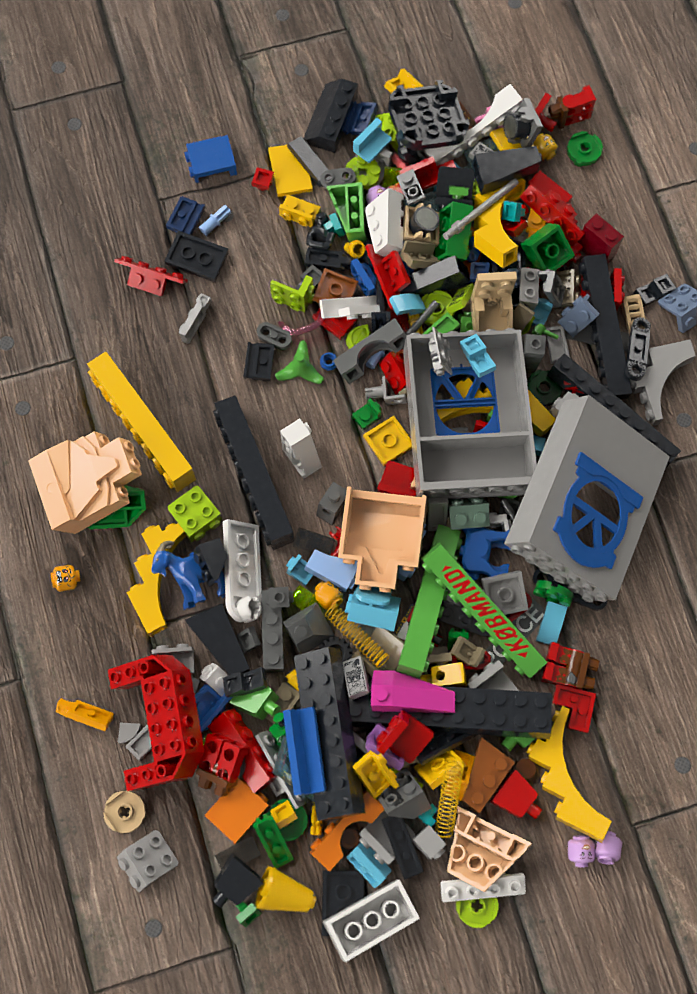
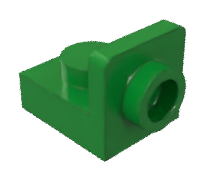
M370 398L367 400L366 405L352 414V418L362 430H365L381 419L382 409L376 401L373 402Z

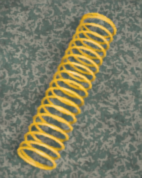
M338 604L332 605L325 613V617L331 620V623H334V626H337V629L347 639H350V642H353V645H356V648L363 652V655H366L369 661H373L372 663L373 665L376 664V668L383 666L390 655H387V653L382 655L384 649H382L373 660H370L380 650L381 646L376 648L378 643H375L364 654V651L374 643V640L370 641L371 637L365 640L368 633L364 634L365 630L360 632L361 627L357 628L358 624L354 625L355 622L349 621L345 625L348 614L345 615V611L341 613L342 608L338 609ZM333 606H335V607L330 611V613L328 614V616H326V614L328 613V611H329ZM365 640L360 647H357L358 644ZM388 656V658L385 660V662H384L383 664H381L380 666H378L379 663H380L385 657ZM380 657L377 663H374V660Z
M456 760L447 761L444 768L435 832L436 830L439 831L438 828L450 831L439 832L452 833L449 836L438 835L441 838H450L454 833L461 780L464 771V765ZM447 763H456L460 765L462 769L456 766H447ZM448 767H455L459 770H453ZM443 796H449V797H452L453 799L445 798V797H443ZM443 800L451 801V802H453V803H447V802H444ZM440 817H447V818H450V819L447 820V819H442V818H440ZM439 821L449 822V824L441 823ZM438 825H445V826H448L449 828H447V827H440V826H438Z

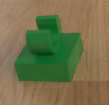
M451 628L447 639L448 650H452L459 636L468 640L469 633L465 632V629H462L461 632H455L454 628Z
M243 901L239 905H235L241 912L236 918L245 928L262 914L253 903L248 906Z

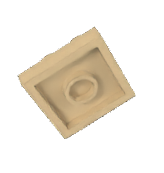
M516 271L477 274L471 296L473 330L477 332L488 329L502 331L507 328H513L511 294L517 280Z

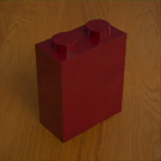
M596 213L584 225L582 231L585 234L578 240V243L583 246L582 251L587 256L605 254L608 264L615 257L624 236Z

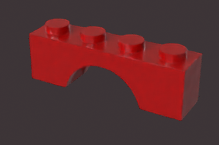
M235 709L223 712L208 726L212 733H220L233 739V741H238L250 747L248 755L244 756L246 766L242 777L253 793L265 789L277 778L261 746L253 736V732L245 725L241 715Z

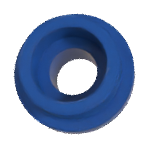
M331 352L323 354L320 358L321 367L327 371L334 370L336 365L333 360L337 356ZM331 360L332 364H327L326 361Z

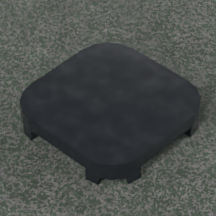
M436 80L435 85L408 89H404L403 84L396 86V90L389 97L388 111L401 144L412 150H425L453 146L465 140L469 128V119L465 120L457 99L458 91L455 87L451 88L448 85L442 84L443 80Z

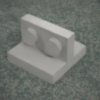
M520 570L481 579L484 593L504 615L529 610L522 572Z

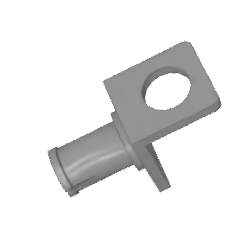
M382 376L383 384L381 386L365 388L367 400L383 397L387 406L408 403L405 394L388 395V384L385 376Z

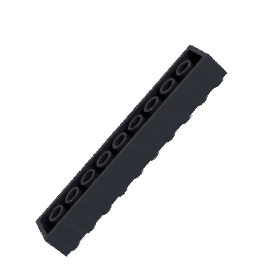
M368 682L369 694L352 700L348 696L352 727L374 728L377 723H380L387 728L391 719L400 713L372 711V682ZM440 686L455 692V713L407 712L433 732L550 739L552 693Z

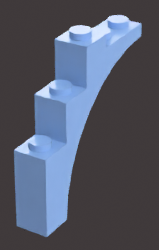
M314 550L304 570L325 582L333 583L343 592H346L348 588L352 589L355 584L356 578L354 576L356 577L358 561H355L354 564L343 563V559ZM399 566L398 579L405 581L407 577L411 578L414 572L404 571Z

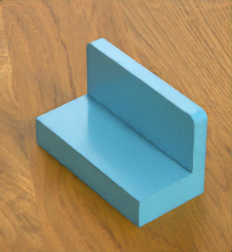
M376 118L353 141V152L368 163H371L392 141V137L382 130L381 120Z
M360 843L346 858L376 888L392 870L386 863L381 865L373 856L375 851L371 847L366 849Z

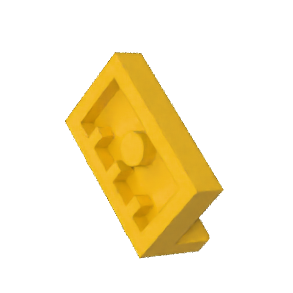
M287 195L283 205L280 204L279 216L288 221L298 222L304 227L313 226L316 214L320 212V206Z

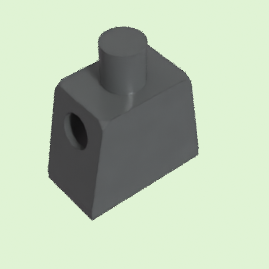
M333 482L319 502L316 516L333 525L345 507L347 490Z

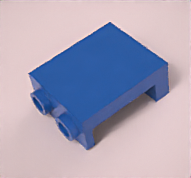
M228 135L186 144L185 158L187 163H191V167H188L190 177H194L196 183H199V177L229 171L230 176L237 175Z

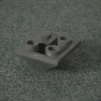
M407 768L396 774L397 778L395 780L399 785L397 789L390 785L377 797L388 816L415 819L431 809L424 791Z

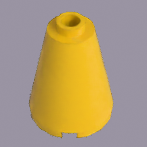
M268 866L262 876V879H264L263 884L258 888L256 908L260 910L308 912L309 909L314 908L316 896H314V892L274 867Z

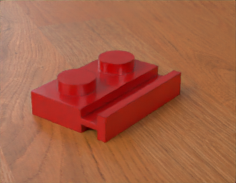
M320 308L312 315L315 321L340 340L358 322V319L347 320V317L323 319Z

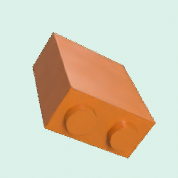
M237 778L236 786L230 787L228 795L220 797L204 815L234 844L240 841L256 822L255 819L260 818L269 807L266 803L269 799L260 791L258 794L253 793L246 781Z

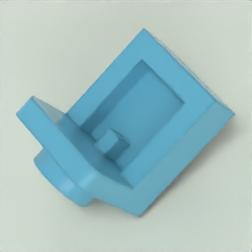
M300 554L296 558L292 556L286 565L288 567L287 574L306 586L313 577L312 574L304 570L307 562L301 558Z

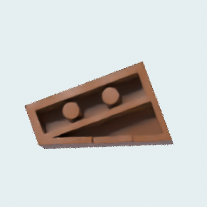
M482 737L477 744L467 789L462 801H460L476 814L482 811L515 763Z

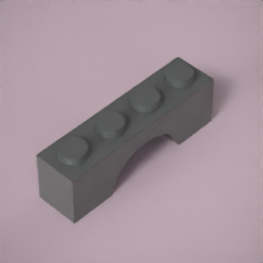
M394 318L333 361L348 384H351L365 374V365L372 355L383 350L397 353L404 348L406 333Z
M261 590L263 668L266 673L284 672L282 607H269V590Z

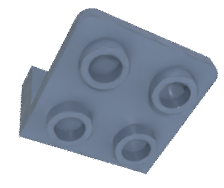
M682 284L676 290L658 300L659 306L676 316L680 332L684 333L697 325V290L688 284Z

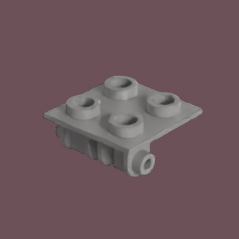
M432 327L434 337L429 339L430 342L428 344L431 357H433L434 373L437 376H442L447 371L452 375L451 368L454 365L451 356L448 355V350L450 349L448 339L444 338L442 333L438 332L435 327Z

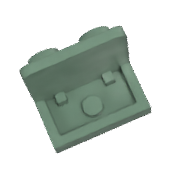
M483 498L448 500L451 530L490 526L489 503Z

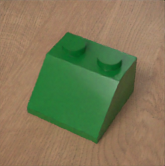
M547 223L520 244L527 258L539 271H545L546 269L555 271L575 256L560 225Z

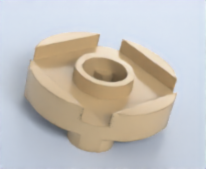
M119 791L113 794L105 804L104 820L110 829L119 833L135 831L141 826L146 817L144 801L139 795L130 791ZM123 806L124 808H130L128 817L120 816Z

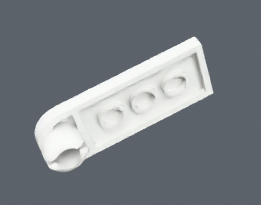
M227 519L223 521L224 549L227 553L224 563L226 608L234 620L248 623L256 620L262 612L259 525Z

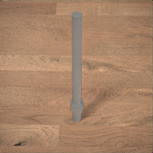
M513 179L462 220L452 224L451 228L443 234L444 239L448 240L455 234L462 232L467 224L519 184L518 180Z

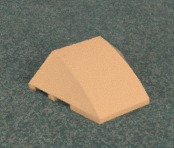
M458 806V816L454 827L455 834L447 872L486 892L532 843L514 834H510Z

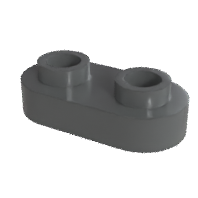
M348 167L326 170L321 174L320 182L325 189H327V186L355 183L356 174ZM345 174H349L348 178H343ZM327 177H332L330 181H326Z
M268 322L261 323L257 327V336L261 341L267 344H275V348L280 350L288 349L291 346L292 338L288 331ZM269 332V335L265 336L263 333ZM283 339V340H285L286 342H285V343H280L279 341Z

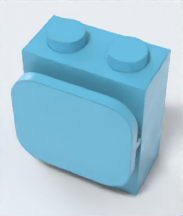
M358 585L354 593L349 594L345 613H348L347 621L394 631L401 598L391 596L392 590L391 593L379 592V588L371 587V591L359 589L360 585Z

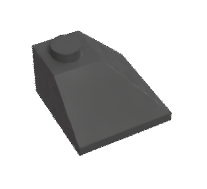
M317 602L282 622L299 654L307 653L322 644L325 639L328 640L329 637L333 638L335 636Z

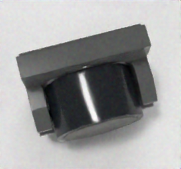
M524 98L517 112L507 113L504 118L503 127L505 136L508 139L507 141L513 144L520 143L522 148L533 145L543 125L530 99Z

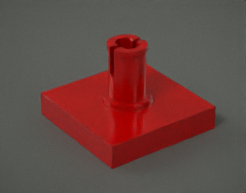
M545 93L535 111L543 127L552 133L557 122L544 115L552 97Z

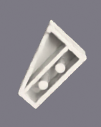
M390 188L364 208L375 254L384 257L392 251L400 252L403 248L401 217H403L404 211L401 210V201L404 200V194Z
M298 419L280 431L282 450L301 477L305 479L322 468L311 436V428L306 422L303 424L301 419Z

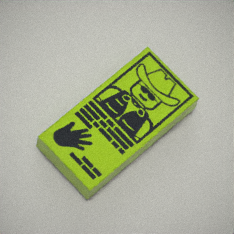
M473 283L456 292L446 308L449 313H454L466 306L472 296Z

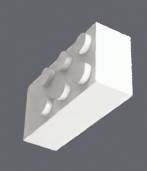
M397 879L329 917L323 923L342 961L347 962L420 918L403 885Z

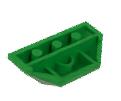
M124 486L128 491L130 503L90 525L88 528L130 527L146 510L145 491L131 486Z

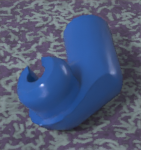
M472 236L469 241L470 253L467 258L469 263L476 262L480 255V251L474 247V236Z

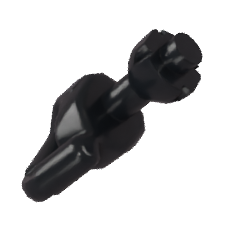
M326 213L316 214V226H311L308 231L306 245L311 248L327 250L331 248L334 242L335 233L328 232L323 228L324 224L329 221Z

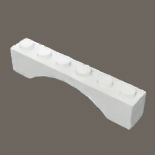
M509 84L495 95L489 112L477 125L467 131L465 140L453 146L425 149L426 157L433 156L437 166L455 157H460L467 148L475 146L482 137L488 136L497 126H502L507 113L517 112L523 99L512 85Z

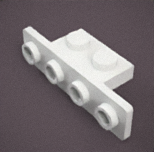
M377 295L320 300L321 317L323 319L347 317V320L358 319V316L361 315L362 318H371V312H380V307L377 305Z
M523 873L502 875L486 892L461 879L441 881L442 902L525 894V876Z

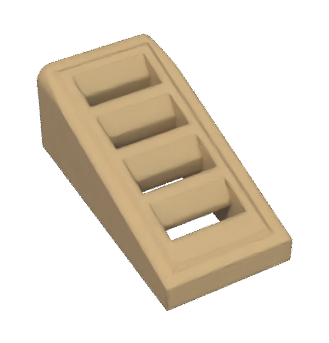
M640 294L626 296L624 302L620 304L629 336L631 324L634 321L631 318H645ZM643 325L638 327L639 329H645Z

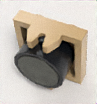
M420 203L415 207L405 205L403 208V241L434 243L437 247L439 245V212L434 211L431 205L425 207L424 203Z

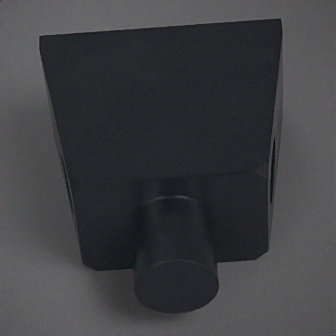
M232 852L214 881V885L219 892L212 900L220 908L228 900L235 905H239L262 886V877Z

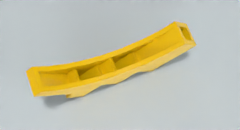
M523 178L518 180L519 184L474 219V228L476 229L474 231V247L502 268L517 261L518 245L508 237L501 224L504 201L515 202L525 191V180ZM501 188L484 195L480 193L474 195V210Z
M469 378L465 381L461 380L455 385L463 399H465L473 383ZM478 388L474 398L492 397L488 388L483 393ZM528 390L533 432L537 436L542 437L552 429L556 419ZM494 406L436 410L439 418L444 423L461 415L489 413L491 409L493 410Z
M178 523L169 524L165 527L164 531L161 530L159 525H152L144 530L145 532L141 533L151 554L142 555L134 562L144 584L141 585L139 583L132 586L127 594L150 637L168 628L162 614L160 602L162 574L152 573L153 557L162 542L174 541V545H171L172 548L165 549L172 553L177 545L186 537L185 531Z
M562 706L560 711L556 710L552 718L554 724L551 729L550 739L543 741L537 738L535 743L531 742L527 753L530 754L529 759L535 764L549 770V773L545 771L540 781L543 783L542 790L564 800L563 803L559 801L554 811L557 814L556 820L602 843L612 821L598 813L583 799L574 787L567 772L563 757L562 740L570 709Z

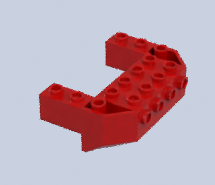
M150 655L108 669L111 690L142 686L154 759L153 763L124 770L126 790H142L193 777L205 751L190 669L172 655Z

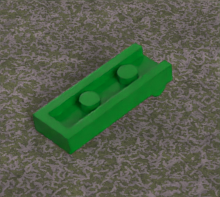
M266 813L263 815L264 819L256 818V823L253 826L274 868L277 869L294 860L272 814L268 816Z

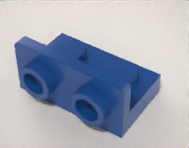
M357 258L352 260L350 271L355 280L359 281L358 284L365 296H376V277L369 265L360 263Z

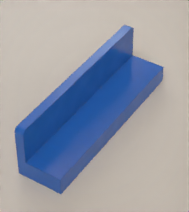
M315 707L284 710L283 715L294 796L326 791Z

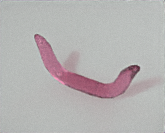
M320 310L317 320L311 324L296 329L290 328L282 321H278V324L292 336H297L317 329L321 326L324 319L321 317Z

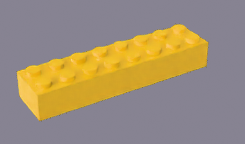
M104 352L87 363L90 369L88 374L92 382L100 389L104 399L111 404L115 414L120 416L122 423L128 431L130 430L137 444L141 445L147 458L152 460L158 473L163 475L169 488H174L178 493L194 482L196 477L192 467L108 353Z

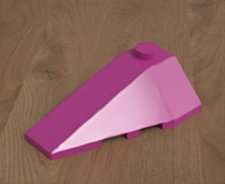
M374 670L371 687L372 711L401 712L403 709L406 712L455 713V692L396 671Z

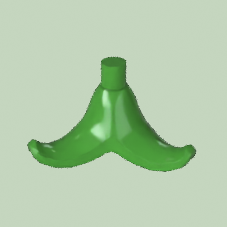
M305 340L300 341L294 359L284 369L275 374L277 380L285 381L300 376L315 384L323 382L324 377L310 363L308 346Z

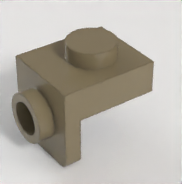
M461 636L458 637L450 651L452 656L467 666L477 667L483 661L486 652L484 648L475 646Z

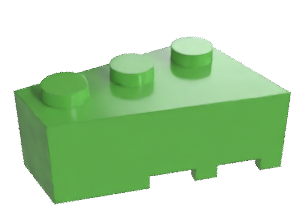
M362 182L327 186L348 241H366L367 227L364 211L366 204Z

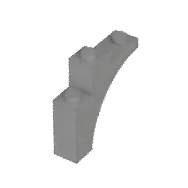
M691 340L649 348L645 375L639 381L629 379L633 394L640 393V401L645 405V416L647 421H650L651 426L659 425L663 419L661 393L666 379L678 368L690 364L696 357ZM636 369V370H632V371L634 372V374H635V373H636V375H637V374H640L637 369Z

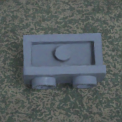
M586 294L583 298L579 296L572 303L574 305L572 308L568 306L560 313L562 317L558 323L572 337L600 314L587 301L590 297L589 294Z

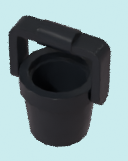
M395 134L399 145L398 155L402 160L413 165L425 159V152L423 150L406 148L399 141L397 134Z

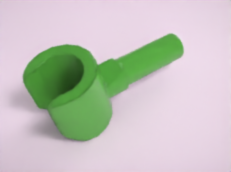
M537 324L532 331L533 335L545 334L554 339L559 337V335L546 330L543 324Z

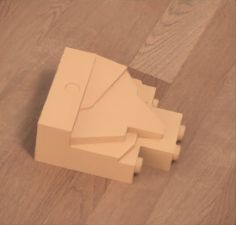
M95 431L75 441L66 440L28 460L51 529L72 534L82 531L129 504L128 491L124 485L142 475L140 463L134 454V446L129 440L118 437L110 442L105 434Z
M347 486L338 558L343 559V563L354 564L355 561H358L355 584L360 585L359 589L371 591V587L379 588V592L391 593V589L396 590L399 566L404 571L414 572V568L419 569L428 505L426 495L414 497L353 490L352 487Z

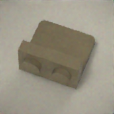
M376 627L370 636V641L374 640V643L364 651V654L375 643H378L376 648L379 646L381 648L370 660H373L384 649L382 655L384 653L390 655L386 663L380 668H376V664L373 665V661H369V658H366V655H363V652H360V650L356 651L351 657L352 659L361 655L364 660L365 670L372 679L374 670L395 671L397 669L404 642L390 630ZM388 656L385 657V658L379 663L378 666H380L381 664H383V663L385 662V660L388 658ZM380 657L374 660V663H377Z

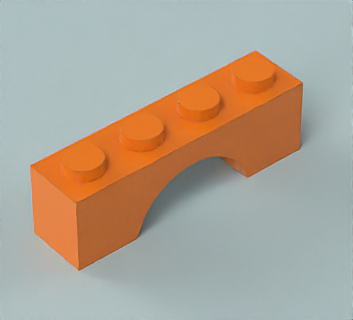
M367 790L363 791L366 813L340 818L335 824L331 822L324 830L326 834L322 839L317 838L310 846L312 848L310 851L311 855L329 872L344 856L340 847V839L345 828L357 821H365L372 824L384 811L381 803L373 798Z

